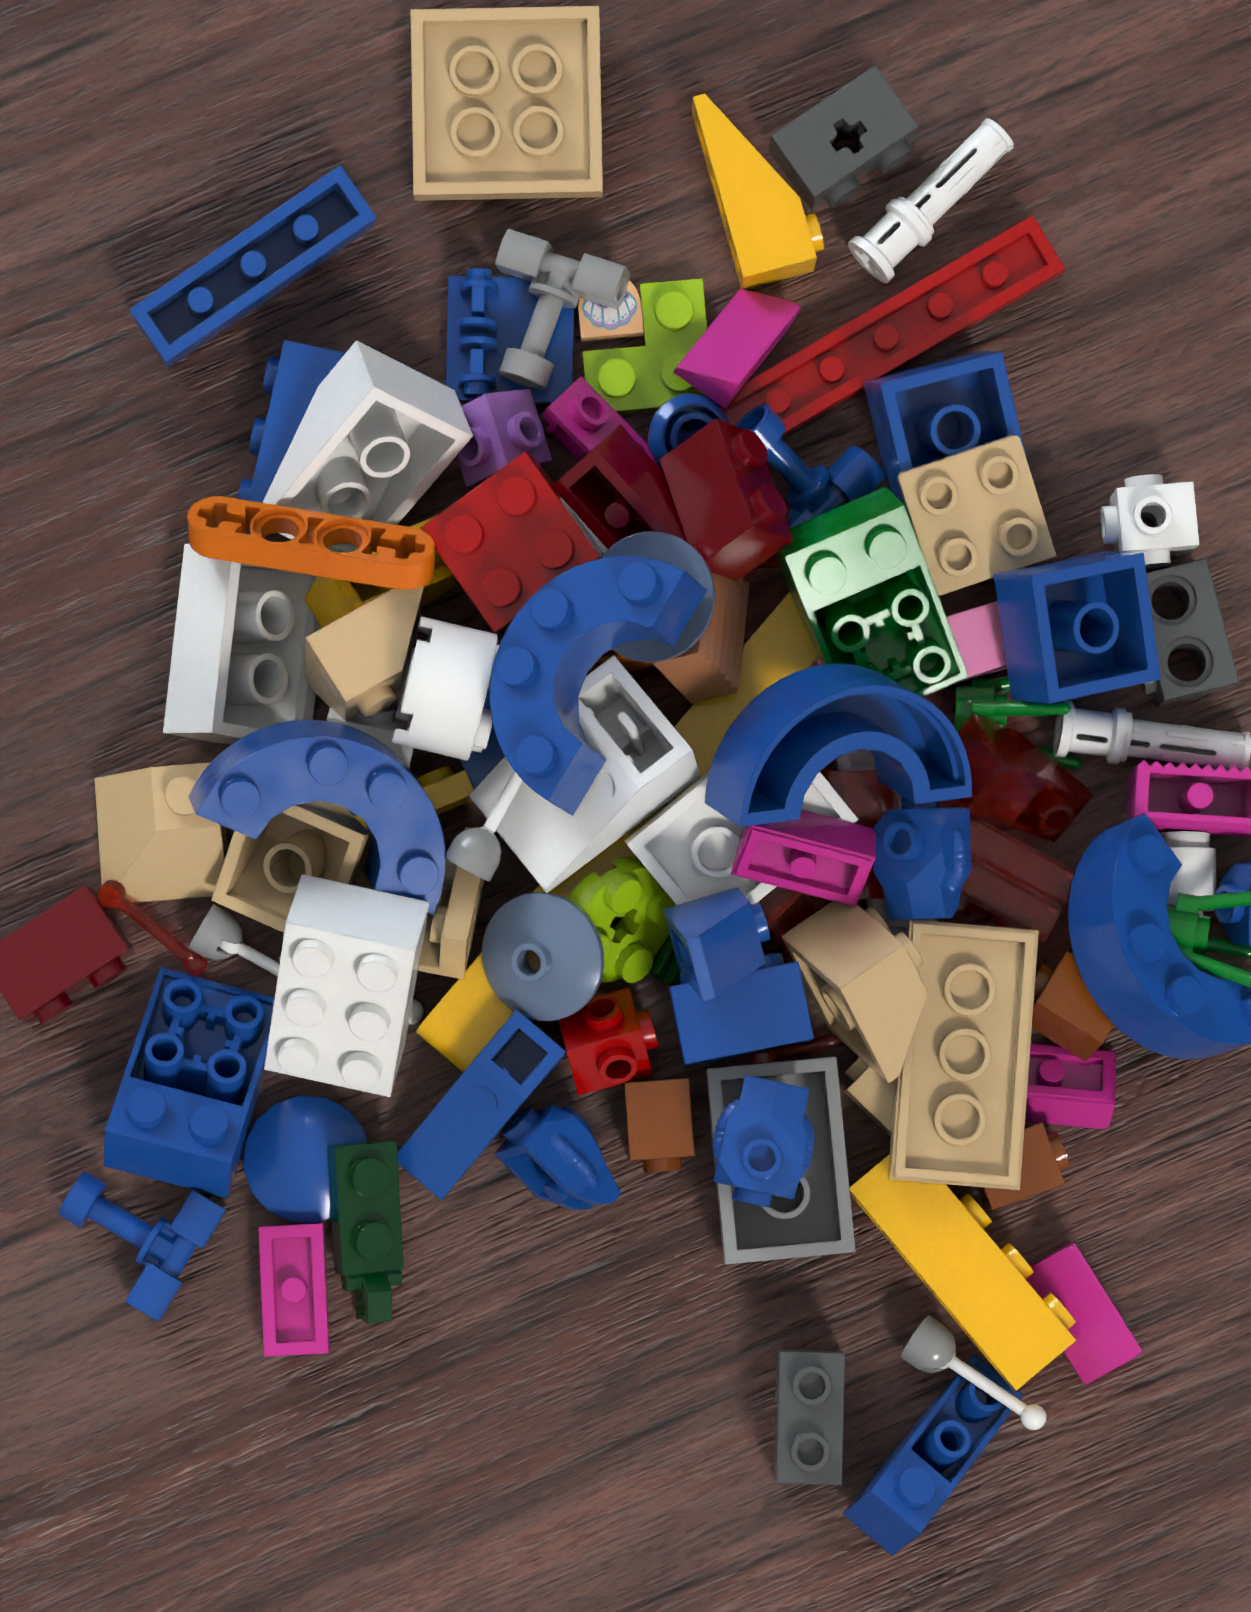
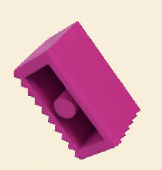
M1143 760L1128 772L1125 821L1145 813L1160 832L1196 831L1207 832L1210 835L1251 837V770L1247 766L1239 771L1235 765L1228 770L1223 765L1213 769L1209 764L1201 769L1196 763L1188 768L1183 762L1177 767L1171 762L1162 766L1158 761L1149 765Z

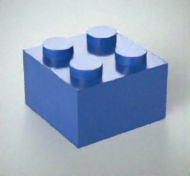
M981 351L863 382L884 472L887 475L888 489L904 506L905 503L897 481V476L900 472L1010 435L1018 436L1021 439L1025 452L1002 352Z
M1103 551L994 573L1012 700L1051 704L1161 680L1143 552Z
M782 953L764 955L766 961L764 965L718 997L704 1002L682 975V972H680V985L671 986L668 995L683 1067L805 1044L813 1040L814 1036L799 961L784 964Z

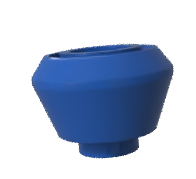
M681 394L669 399L657 410L650 424L648 442L652 457L661 470L663 469L659 459L676 448L678 443H683L715 418L730 424L726 413L716 402L700 394Z

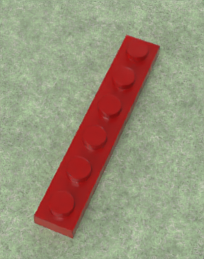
M1032 215L747 381L726 409L721 408L726 413L730 424L735 426L747 412L759 405L767 404L786 425L785 431L781 436L783 438L865 390L863 382L891 375L1059 277L1066 268Z

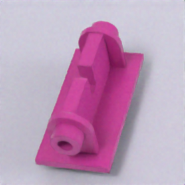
M582 376L549 405L540 416L549 425L545 431L548 434L551 433L577 460L585 452L588 453L621 424L654 461L649 445Z

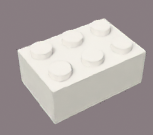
M301 875L285 924L264 1070L391 1097L405 1048L430 902L309 875Z

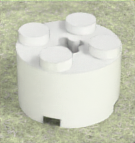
M421 616L416 632L428 635L427 642L417 639L416 647L411 649L395 719L407 721L406 730L396 728L392 732L391 743L468 761L471 751L481 753L482 749H486L492 728L491 710L483 709L487 689H490L493 665L500 646L497 645V634Z

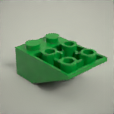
M887 487L789 528L793 542L775 555L790 594L822 665L850 664L869 668L885 675L921 697L969 677L905 506Z

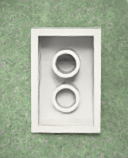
M356 340L318 386L263 503L398 525L473 437L455 390ZM279 533L289 539L295 538L293 535L287 533ZM339 543L331 545L327 549L333 552L347 553L358 549V547L352 544Z

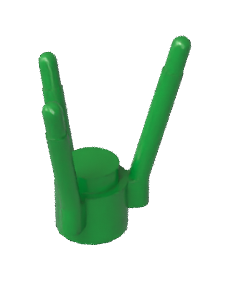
M1008 676L972 679V686H956L955 729L959 736H970V748L995 749L1072 770L1081 768L1082 761L1079 758L1066 755L1065 758L1055 757L1053 750L993 734V731H1006L1007 716L1066 715L1071 709L1067 702L1047 704L1007 701V693L995 692L1010 690Z
M1251 891L1204 896L1178 893L1176 905L1167 904L1166 906L1170 930L1182 954L1199 970L1251 988L1250 972L1203 956L1206 951L1251 959V946L1233 944L1231 941L1208 937L1210 917L1198 915L1200 910L1251 906Z

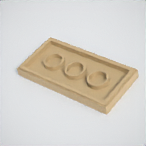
M921 920L907 921L906 936L912 941L922 957L923 964L916 969L928 991V995L900 1076L895 1079L888 1180L1020 1190L1038 930Z

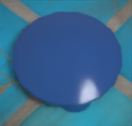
M296 1096L276 1103L256 1120L245 1142L243 1169L251 1192L269 1212L290 1222L318 1223L331 1218L328 1145L367 1141L362 1125L347 1108L325 1097Z

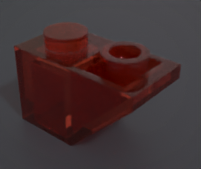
M973 714L958 732L968 756L972 778V797L961 798L959 801L963 808H970L971 813L1055 842L1093 797L1086 786L1017 730Z

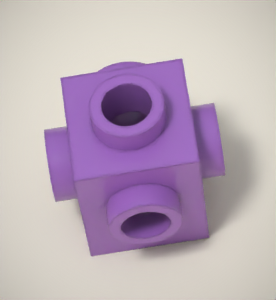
M530 389L485 393L461 406L473 434V437L457 454L466 487L480 485L523 452H527L536 458L541 466L552 461Z

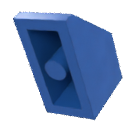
M737 887L663 909L679 971L682 972V975L703 1002L718 997L766 963L761 942L770 940V933L763 909L759 902L750 904V901Z

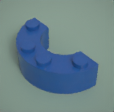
M640 556L606 557L583 563L556 576L532 595L518 611L501 640L495 657L490 684V709L497 740L509 764L522 781L538 795L572 816L606 761L588 743L579 723L578 696L587 672L604 653L628 641L652 639L671 646L676 644L707 592V589L686 571L660 560Z
M825 664L809 667L780 679L757 695L741 711L727 730L715 753L708 775L704 803L739 827L798 820L804 795L817 774L837 757L860 749L870 750L873 755L877 781L914 804L972 797V778L968 756L958 732L945 714L934 704L885 675L869 668L850 664Z
M294 720L277 723L250 733L231 744L206 767L193 786L188 797L196 815L253 839L258 838L273 817L293 805L322 801L346 807L366 823L367 831L369 832L370 848L364 872L373 888L377 891L430 902L428 912L434 914L440 899L446 866L445 844L439 818L424 789L402 759L389 747L371 735L353 727L330 721Z
M1143 813L1100 832L1089 844L1077 865L1069 895L1068 923L1071 946L1081 977L1089 993L1107 1018L1130 1039L1153 1052L1172 1058L1192 1060L1214 1057L1251 1044V988L1227 979H1218L1202 972L1182 954L1170 930L1166 906L1171 881L1181 868L1182 863L1148 816Z

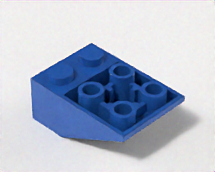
M160 967L105 1129L104 1166L228 1199L265 1073L264 1067L275 997Z

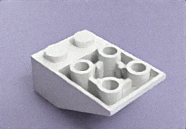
M612 656L585 677L578 696L579 723L588 743L606 761L574 815L572 816L534 792L526 783L522 782L496 829L497 833L546 894L701 777L691 747L615 656ZM506 757L498 763L469 795L486 819L514 771Z

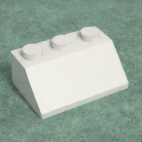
M189 543L184 544L163 733L214 743L233 744L250 733L277 723L294 720H313L316 693L310 688L304 678L305 638L322 629V627L308 607L304 597L317 576L212 559L196 553L192 550Z

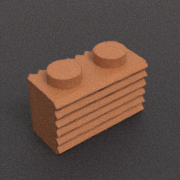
M712 573L715 585V607L705 633L685 653L667 661L652 663L690 703L735 694L739 689L750 582L743 581V577L735 581Z

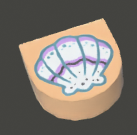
M630 280L618 310L579 298L578 314L581 342L644 337L641 300L638 290Z

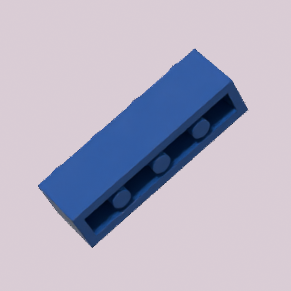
M339 165L130 308V315L168 369L374 228L377 217L344 169Z

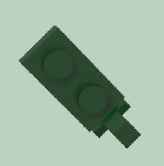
M392 1139L328 1145L335 1273L341 1275L343 1290H354L356 1318L358 1320L361 1319L367 1324L392 1321L391 1286L402 1285L401 1269H404L397 1142Z

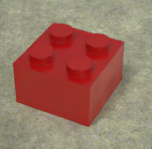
M523 452L421 527V530L432 537L436 551L493 632L504 636L518 611L542 586L563 572L583 563L600 559L604 554L574 511L553 489L552 485L554 483L538 460L527 452Z

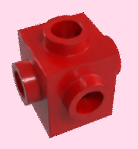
M629 988L594 996L578 1012L558 1020L578 1096L653 1076L647 1050L659 1047L649 1009L636 1013Z

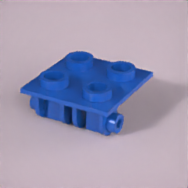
M483 268L468 269L466 276H448L446 386L455 390L459 402H470L485 393L530 389L534 403H553L572 385L574 308L562 307L544 359L554 364L546 390L531 389L516 384L498 373L506 349L521 348L539 299L528 291L531 282L517 277H492V271Z

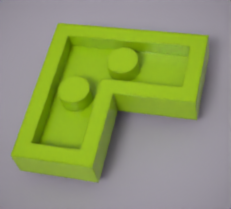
M703 278L640 284L645 346L583 351L585 380L619 415L657 412L666 401L681 394H700L706 396L673 373L677 365L707 330Z

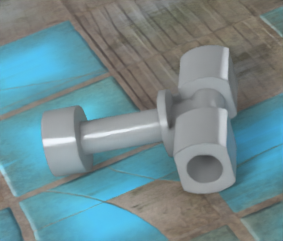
M507 229L500 244L495 265L502 273L530 281L531 284L528 291L539 299L521 348L506 349L498 371L499 375L516 384L545 391L554 369V364L544 359L562 307L576 308L579 298L618 310L630 279L627 267L584 253L581 261H577L554 253V249L549 241Z

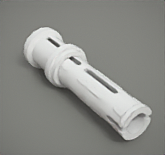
M986 118L981 122V126L907 198L898 197L897 199H892L885 207L887 212L885 216L863 237L854 236L848 242L849 250L860 265L882 283H888L894 277L893 268L917 245L925 247L931 241L932 234L934 233L933 225L986 172L1014 148V143L1006 131L993 120Z
M1066 700L1061 702H1067L1070 705V712L1066 715H1057L1053 739V753L1055 757L1065 758L1068 752L1104 756L1107 763L1118 765L1120 762H1125L1129 756L1178 764L1183 762L1185 765L1196 763L1198 766H1206L1209 764L1213 768L1223 765L1225 769H1230L1235 765L1239 771L1247 767L1250 760L1251 735L1249 732L1238 733L1189 725L1133 719L1132 713L1127 712L1125 708L1115 707L1112 713L1074 708L1073 702Z

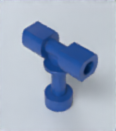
M767 404L753 408L735 425L754 432L761 439L768 453L767 461L791 486L787 492L786 500L792 507L785 515L789 528L870 494L887 476L868 453L853 445L828 470L822 465L809 469L782 440L781 436L785 431L786 425Z
M84 1171L65 1198L58 1216L80 1229L90 1219L140 1249L135 1262L144 1266L145 1269L125 1302L156 1321L161 1322L184 1284L178 1277L196 1247L205 1249L227 1210L192 1190L172 1223L161 1217L153 1227L104 1198L103 1194L108 1184Z

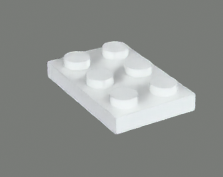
M709 771L624 840L676 905L736 887L750 901V904H754L777 887L731 874L732 864L743 827H739L704 803ZM819 772L804 795L802 810L855 823L858 820L856 815L821 772Z

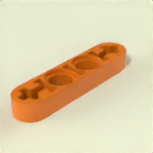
M222 496L203 498L194 503L188 510L189 544L192 550L204 557L398 590L420 588L429 583L434 576L435 543L426 532L413 527ZM275 533H287L295 537L286 542H271L265 539L266 536ZM339 543L352 544L358 547V549L347 553L333 552L327 548Z

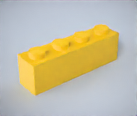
M889 1154L849 1188L851 1197L1013 1391H1017L1076 1341L1068 1331L1076 1321L1052 1293L1042 1299L1026 1281L1034 1271L1012 1244L1008 1243L1000 1249L984 1229L992 1221L969 1193L958 1199L946 1184L888 1180Z

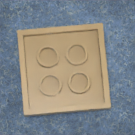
M599 6L411 9L413 195L415 201L603 197Z

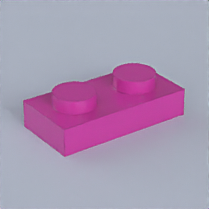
M325 1223L258 1227L264 1357L330 1353Z

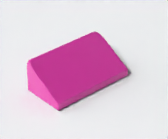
M740 289L677 365L673 373L726 409L790 329L801 307L792 301Z
M801 809L798 820L744 826L732 864L731 874L855 907L876 858V833L870 827Z
M1031 1043L1025 1122H1043V1124L1107 1129L1110 1126L1115 1108L1116 1051L1097 1049L1085 1062L1061 1046Z
M1067 1242L1030 1266L1034 1273L1026 1281L1042 1299L1052 1293L1076 1321L1068 1329L1076 1341L1064 1350L1063 1353L1084 1385L1089 1384L1143 1353L1074 1242Z

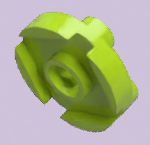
M621 857L611 861L617 868L609 870L602 876L592 871L579 882L568 897L569 900L578 905L590 917L601 938L604 951V970L600 983L614 982L619 979H623L628 983H635L649 973L653 965V957L660 950L669 935L663 909L676 906L675 902L637 857ZM616 916L622 917L621 921L612 928L611 923Z

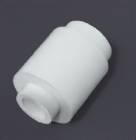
M1196 831L1161 832L1160 834L1182 863L1181 868L1171 881L1167 904L1176 905L1178 893L1197 896L1216 894V849L1210 848V833ZM1215 909L1200 910L1198 915L1204 916V912L1215 911Z

